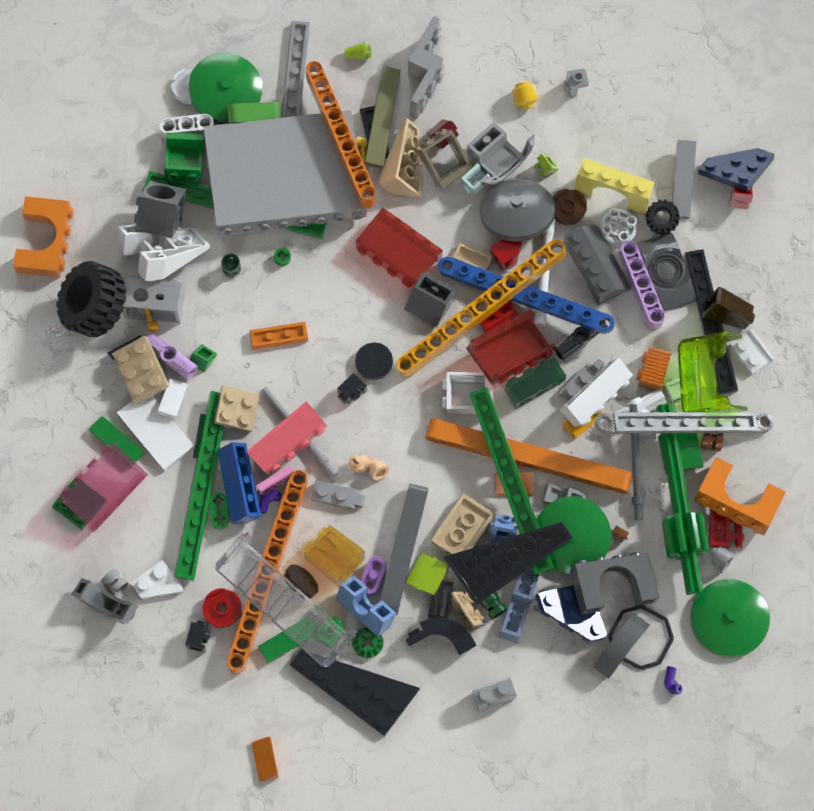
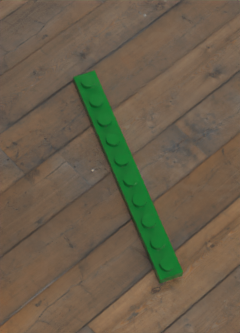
M149 171L144 187L147 186L149 181L183 188L186 189L185 202L214 210L211 188L188 181L164 180L163 174ZM328 222L323 224L312 223L305 226H288L284 229L323 240Z
M485 387L472 392L469 396L519 533L522 534L538 529L537 519L489 388ZM550 555L532 566L536 576L555 569Z
M215 391L209 393L174 573L175 578L194 581L218 460L217 450L220 449L224 428L223 425L214 423L220 395L219 392Z

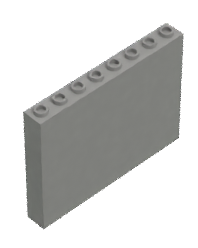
M351 110L342 111L356 144ZM321 113L204 127L217 235H230L235 232L248 233L252 230L266 231L270 228L284 229L288 226H305L312 223L323 224L328 221L341 222L345 219L359 220L366 217L367 209L361 207L356 198ZM351 164L350 166L356 167V166H358V165H356V164Z

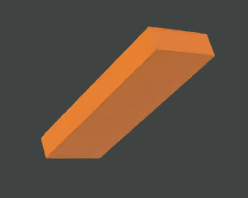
M305 321L249 330L252 350L309 341Z

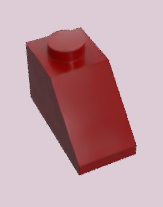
M501 240L490 246V254L501 271L504 269L509 270L517 264L522 241Z

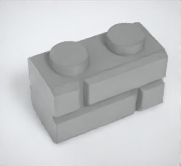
M510 677L472 689V696L478 712L503 704L505 701L514 700L517 696Z

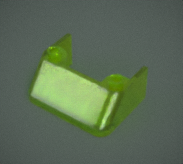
M720 332L683 339L679 343L678 363L683 412L748 411L745 406L732 405L726 396H717L715 359L725 355L727 341L742 339L741 334Z

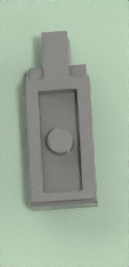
M600 359L592 366L588 363L559 391V395L568 402L604 367L605 363Z

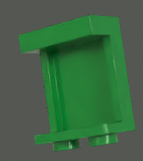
M166 132L164 180L202 181L204 134Z

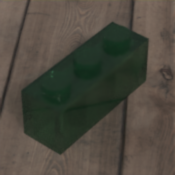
M555 357L550 360L546 358L536 368L530 367L526 369L520 377L510 378L506 382L507 384H505L504 391L517 409L565 382L566 374Z

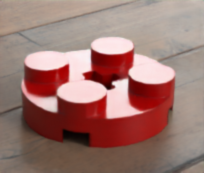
M218 588L209 592L205 597L202 612L206 621L213 625V627H230L241 617L242 604L235 592L225 588ZM221 603L223 606H228V608L225 609L226 612L222 613L221 611H217V609L219 608V604Z

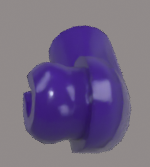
M271 489L263 494L259 503L260 512L267 514L269 503L280 501L282 493L277 489Z
M667 666L664 686L672 695L681 694L683 687L674 679L677 669Z

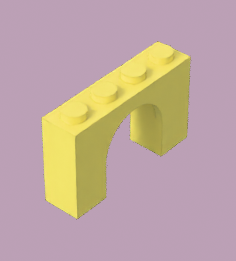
M583 158L574 190L589 197H592L594 189L597 187L615 190L628 199L627 210L645 215L655 182Z

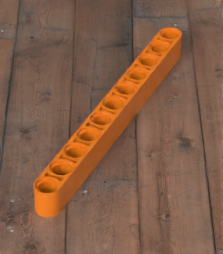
M439 419L429 420L425 439L492 458L483 431ZM507 438L516 465L617 493H628L632 479V473Z
M296 470L290 475L227 659L228 668L234 674H240L246 668L308 486L307 475L302 470ZM301 477L304 479V482L302 484H295L294 480ZM295 495L298 499L296 502H289L288 497ZM285 513L292 515L289 520H283L281 517ZM279 531L286 533L285 537L281 539L275 535ZM277 549L280 553L278 556L272 557L269 555V552ZM270 567L273 569V573L265 575L263 570ZM259 586H266L267 590L265 593L257 592ZM253 604L261 606L257 612L251 611L250 608ZM248 622H252L255 625L250 631L244 629L245 624ZM246 641L248 646L245 649L238 648V643ZM239 659L242 661L240 667L234 668L231 666L232 661Z

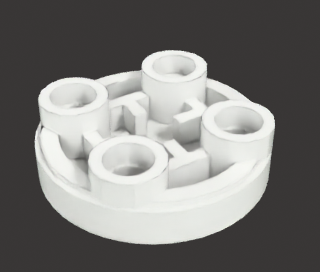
M612 208L602 217L600 232L606 242L611 245L621 246L625 241H632L636 236L637 218L626 210Z

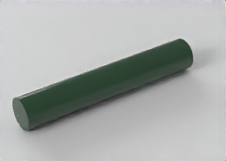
M200 414L193 452V458L197 459L205 414Z

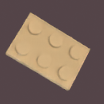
M143 336L112 353L135 404H139L170 387L147 336Z
M463 493L432 538L431 543L450 555L474 548L496 514Z

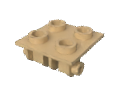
M465 591L451 593L453 596L451 604L458 612V615L465 614L461 619H466L463 622L468 630L471 629L474 632L479 628V625L486 624L483 620L485 618L483 613L475 608L473 605L474 601L468 593H465Z

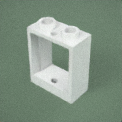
M447 372L446 378H443V390H446V397L443 396L442 408H446V414H476L474 406H451V382L484 383V388H489L493 399V372Z

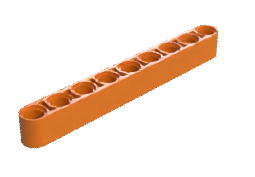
M311 61L306 66V80L361 207L369 209L376 202L375 188L322 65L317 61ZM351 164H356V165H358V166L352 167V166H350V165H351ZM368 195L371 196V198H364L363 196Z

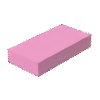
M287 466L256 485L257 491L262 496L271 489L278 487L289 480L293 470L290 466Z

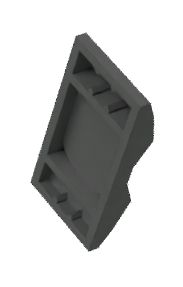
M673 233L638 242L636 245L663 311L696 302L691 278L685 268L681 250Z

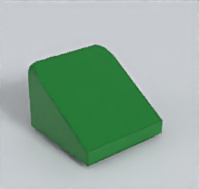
M201 344L192 353L190 361L197 365V369L205 372L216 358L217 353Z

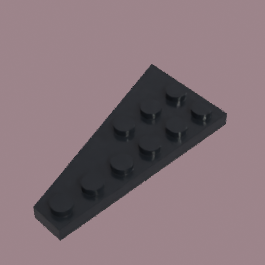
M559 522L447 555L443 558L475 604L478 605L485 598L500 590L570 541L573 536L564 523Z
M301 649L290 664V667L384 737L420 691L419 687Z

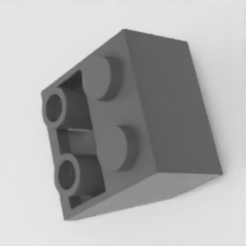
M423 272L415 284L404 310L437 328L456 298V289Z

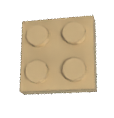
M223 385L220 390L214 423L249 433L252 432L259 395Z

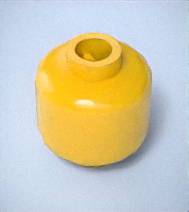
M529 81L516 84L512 90L515 105L522 107L523 110L533 108V104L538 101L535 86L529 84Z

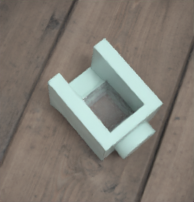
M478 163L461 178L462 188L468 194L472 192L476 195L485 187L480 183V180L486 175L481 171Z

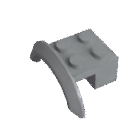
M495 122L467 145L468 156L491 176L488 177L486 175L480 180V183L484 186L494 185L510 176L531 153L534 147L535 135L533 134L527 139L521 153L507 141V133Z

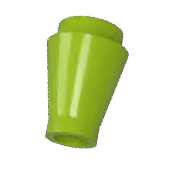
M362 42L344 48L345 59L367 60V58H371L370 43Z

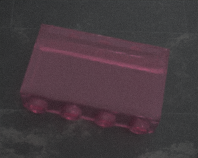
M115 443L111 446L107 444L100 451L102 456L98 460L94 458L86 466L89 470L85 474L81 472L73 480L75 485L71 489L67 486L60 494L62 498L59 501L78 516L93 533L148 475Z

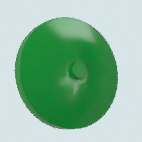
M216 53L201 60L193 69L189 79V97L199 114L210 115L215 123L229 124L227 104L260 103L262 81L257 69L245 58L232 53Z
M574 496L563 497L548 504L537 517L539 528L563 522L573 536L570 541L550 554L555 568L553 570L556 572L571 575L570 569L575 565V562L580 560L592 562L596 558L606 557L611 544L610 524L601 508L590 500Z
M723 579L707 585L702 593L697 595L691 608L690 621L696 639L706 650L721 657L736 658L751 653L763 642L770 625V613L765 599L754 587L740 580Z

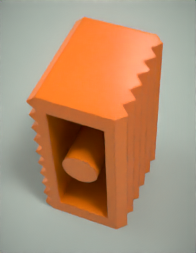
M649 347L648 352L643 353L641 363H645L643 370L639 369L636 380L640 381L638 387L651 391L657 389L661 391L672 353Z

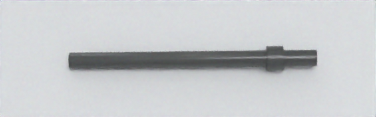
M637 404L629 405L630 412H638ZM633 433L631 434L632 505H634V519L642 520V505L644 503L643 496H641L639 434Z

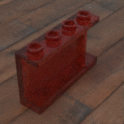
M385 208L379 211L355 241L356 250L361 255H367L375 265L384 267L390 276L398 277L407 288H414L422 273H427L435 261L438 262L443 255L441 248Z
M531 309L471 340L466 350L491 385L498 382L502 384L509 379V376L513 374L517 376L523 372L524 368L528 366L531 368L539 360H546L554 354L553 350L556 344L552 343L549 345L532 321L535 314Z

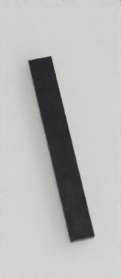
M704 249L685 252L684 255L696 297V304L718 394L737 392L738 386L722 323L702 318L704 302L714 292Z

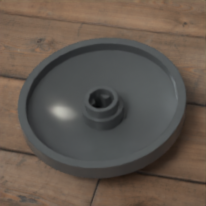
M510 179L492 186L484 194L480 203V218L484 227L492 235L507 241H526L540 236L551 226L555 216V204L549 191L542 185L526 179Z

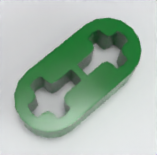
M220 492L214 493L210 497L211 523L217 530H224L229 524L227 498ZM217 498H221V501H224L221 503V509H218L217 504L213 503L217 501ZM218 513H221L222 519L225 520L222 521V525H218L215 520H218Z

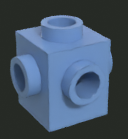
M497 514L496 520L491 521L489 532L493 533L491 542L515 536L518 527L514 526L515 519L509 515Z

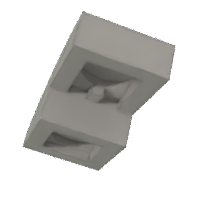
M547 483L542 502L550 504L557 499L570 496L586 499L587 494L572 488L566 489L552 483Z

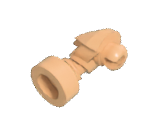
M357 455L352 456L349 460V468L352 471L362 473L369 469L370 476L376 481L383 479L389 472V467L384 461H377L367 456Z

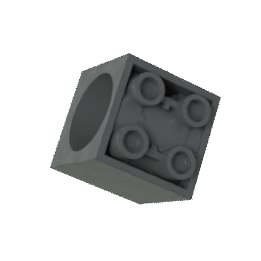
M149 181L147 186L143 187L141 195L137 196L136 205L138 206V211H136L134 216L136 230L173 238L182 223L186 189Z

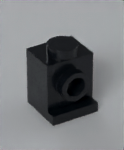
M353 373L337 388V397L343 404H349L351 401H356L361 396V392L364 394L367 392V385Z
M199 620L197 623L191 622L185 643L186 648L206 653L207 649L204 643L207 644L210 637V632H208L207 628L208 623Z

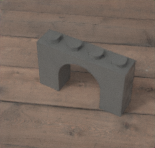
M634 552L630 556L624 557L622 554L611 557V559L599 557L592 562L580 560L575 562V565L570 569L581 615L600 612L605 607L600 588V577L605 572L619 573L628 580L636 606L652 604L660 598L648 553Z

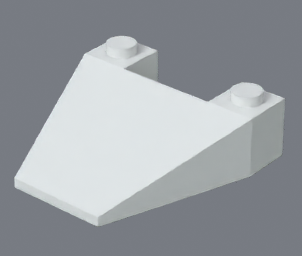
M136 225L118 226L116 247L123 255L131 256L140 253L138 273L148 282L166 278L210 248L208 242L195 228L182 227L177 229L173 238L136 230Z

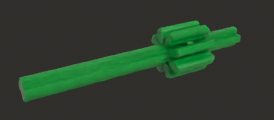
M660 404L657 406L656 411L674 412L673 404ZM660 433L673 516H667L662 521L666 554L669 559L676 558V560H681L686 595L700 594L703 591L697 555H705L709 551L704 515L700 512H690L678 434Z

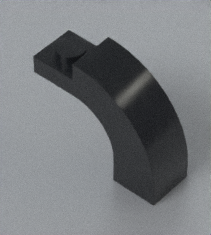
M440 617L421 621L419 624L423 630L419 631L417 628L408 633L409 638L406 639L410 647L430 635H442L454 644L459 655L477 646L474 638L464 626L454 620Z

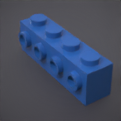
M237 442L225 445L218 449L217 453L231 522L233 524H247L261 517L249 454L247 453V444Z

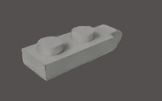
M315 481L311 501L355 510V507L363 508L366 496L359 494V490Z

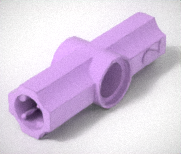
M153 333L148 336L156 357L165 366L172 368L187 380L195 374L198 368L197 365L180 354L175 347L168 345ZM168 354H174L172 359H166Z

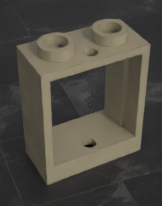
M448 129L437 131L435 133L436 136L420 142V146L416 148L436 187L442 189L472 169L452 130ZM446 138L459 164L439 176L425 151Z

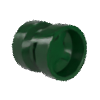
M229 253L222 258L223 273L228 277L239 275L241 272L239 257Z
M497 592L481 602L483 608L488 610L491 620L499 617L507 610L505 604L500 602Z

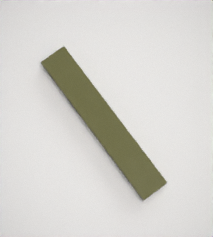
M384 65L381 69L365 165L380 169L384 166L401 72L399 69Z

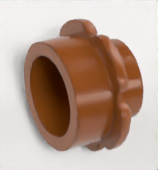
M617 525L613 530L611 529L613 532L612 537L621 542L623 539L628 540L629 532Z

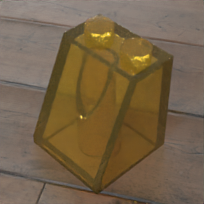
M329 525L327 528L323 527L318 532V538L314 542L310 541L304 548V558L340 588V585L365 560V550Z

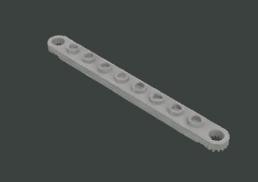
M765 412L601 413L594 421L595 428L603 434L766 433L774 426L773 418ZM601 419H605L608 421V428H605V426L603 427V425H601ZM760 419L766 420L767 427L762 426Z

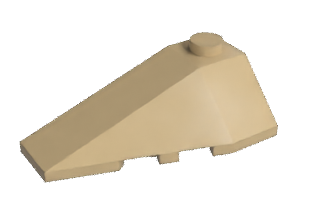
M408 118L404 119L385 161L379 185L391 194L418 198L421 195L423 176L420 175L419 167L422 166V160L419 159L416 150L420 146L419 127Z

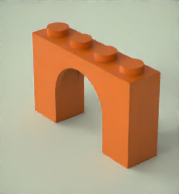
M25 196L22 210L24 220L44 222L52 225L56 229V238L48 248L43 250L16 249L13 268L16 273L60 277L61 271L64 272L65 260L63 259L64 254L68 252V243L66 241L67 236L71 234V225L69 223L70 219L74 217V208L71 207L70 201Z
M715 457L694 501L764 536L786 491L768 483L757 503L752 505L736 503L728 496L725 490V481L733 465Z

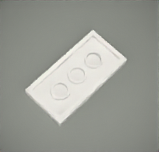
M153 396L139 404H135L132 400L119 410L117 415L164 471L194 449V445L170 417L157 413L160 404Z

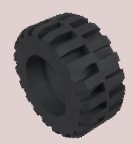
M94 261L82 262L78 266H74L70 273H67L65 281H62L60 285L61 289L58 291V301H56L57 315L66 329L95 338L108 333V330L115 326V322L119 321V316L124 310V302H126V287L118 271Z

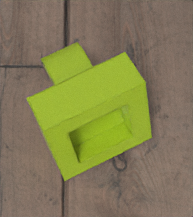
M541 154L536 158L539 162L534 165V169L543 167V171L539 174L541 177L546 176L548 173L554 174L559 170L549 155Z

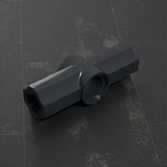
M605 320L599 323L601 327H608ZM579 326L571 335L556 345L553 350L559 359L565 361L579 349L586 347L587 343L600 333ZM582 335L585 339L579 340L576 336Z

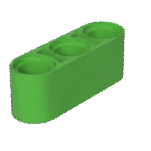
M279 102L227 104L229 124L281 118Z

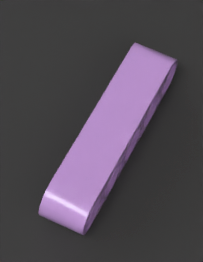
M625 241L621 245L620 260L646 325L652 330H658L661 328L665 318L663 308L638 246L633 241ZM630 249L633 253L626 254L624 250ZM637 266L640 270L633 271L631 267ZM642 282L646 287L641 288L637 284ZM649 299L653 302V304L648 305L644 302V300ZM657 316L660 319V321L655 322L651 319V317Z

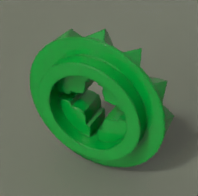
M362 627L356 631L352 638L354 651L363 658H373L383 648L384 641L382 635L377 637L367 627ZM362 636L366 639L374 636L371 641L373 647L369 645L363 647L364 640Z

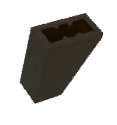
M718 287L705 300L702 318L746 329L754 321V306L728 290Z

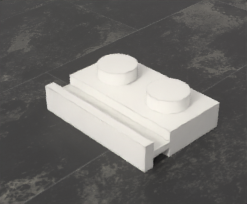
M753 329L729 344V347L751 376L775 359Z

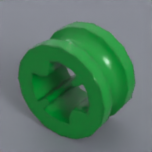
M286 248L277 249L274 253L275 263L279 266L288 265L291 261L290 251ZM281 253H284V256H286L284 261H281V258H279Z

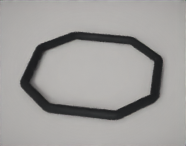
M644 605L623 609L608 634L609 641L611 642L613 640L612 635L623 614L638 609H643L665 621L670 640L658 661L640 666L626 657L623 660L641 670L660 665L674 640L669 620Z

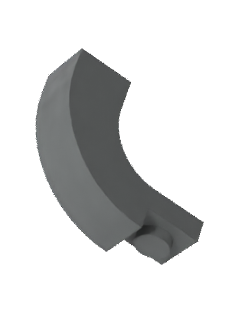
M84 578L80 579L71 594L92 609L121 624H128L135 616V611L138 608L135 604L115 597L92 581Z
M634 613L604 650L593 668L609 679L650 625Z

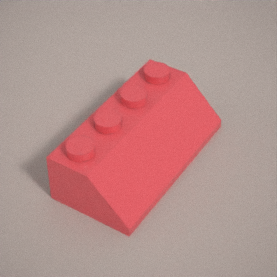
M306 401L247 450V453L268 476L275 474L280 470V466L285 461L289 462L296 456L295 453L298 450L305 449L311 443L310 440L315 436L319 437L322 435L327 425Z

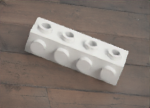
M619 358L611 360L560 411L574 427L585 426L591 421L590 417L594 413L597 414L604 408L603 404L606 401L609 402L616 397V391L619 388L623 389L630 383L629 379L633 374Z

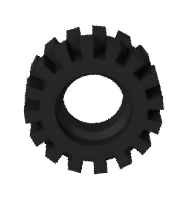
M660 199L656 203L654 201L646 211L647 226L655 234H670L679 225V211L673 202H668L666 199L661 201ZM659 211H667L669 213L670 220L667 223L660 224L656 221L655 216Z

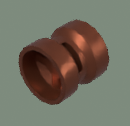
M703 433L701 449L707 450L711 448L714 451L720 452L723 443V433Z

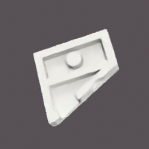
M163 560L130 582L142 600L184 592V589Z

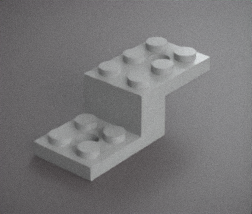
M433 16L408 60V77L421 82L411 99L410 116L418 118L420 113H424L428 98L431 99L433 97L436 84H440L444 77L442 73L444 70L443 58L432 53L434 44L437 45L441 39L440 31L442 29L440 18Z

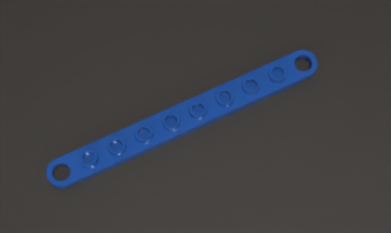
M444 257L438 262V270L441 275L483 291H487L504 277L451 257ZM445 263H449L452 265V268L444 270L442 266ZM510 282L507 287L513 288L517 283ZM531 286L526 287L510 300L584 328L598 331L601 334L610 333L614 329V319L611 315ZM499 293L494 294L496 296L501 297V294ZM602 320H608L610 325L608 327H601L599 323Z

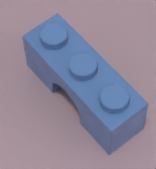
M352 576L340 585L336 600L378 637L391 628L396 612L383 601L375 606L372 605L366 596L368 587L355 576Z

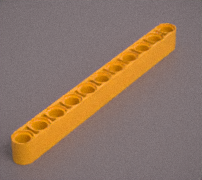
M559 239L551 240L402 355L396 363L401 375L405 377L414 375L564 259L566 256L564 243ZM555 247L562 248L559 253L552 252ZM544 258L547 260L543 265L537 264L539 259ZM530 270L531 274L525 277L522 275L524 271ZM510 282L517 283L513 288L507 287ZM496 293L501 294L498 300L492 299ZM480 305L486 306L484 311H477ZM464 317H471L470 322H462ZM451 328H455V329H456V332H455L454 334H452V335H448V334H447V331H448L449 329H451ZM441 340L439 346L434 347L432 346L433 341ZM419 352H426L423 358H417ZM405 363L411 364L409 369L402 370V366Z

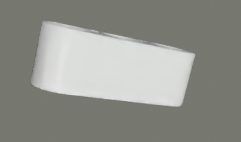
M199 114L166 118L160 122L159 127L162 138L166 140V132L204 134V127L202 125L209 124V126H214L210 115ZM185 126H191L189 129H183ZM167 128H172L171 131H165Z

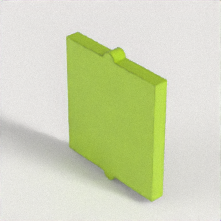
M421 553L406 584L417 588L419 592L424 591L435 595L449 565L439 561L437 557L432 558Z

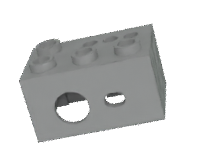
M138 276L124 277L126 302H124L122 313L125 319L147 320L146 314L138 312L137 308L151 310L152 321L181 324L184 301L181 282L174 279L148 282Z

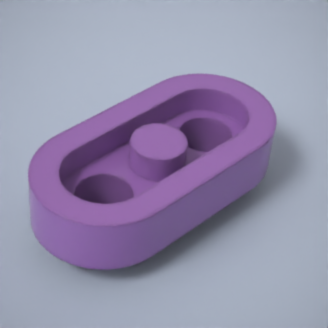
M372 557L365 567L361 582L365 586L368 583L374 585L373 588L367 589L366 595H374L380 588L386 572V562L381 557ZM379 565L380 569L378 571H375L373 569V566Z

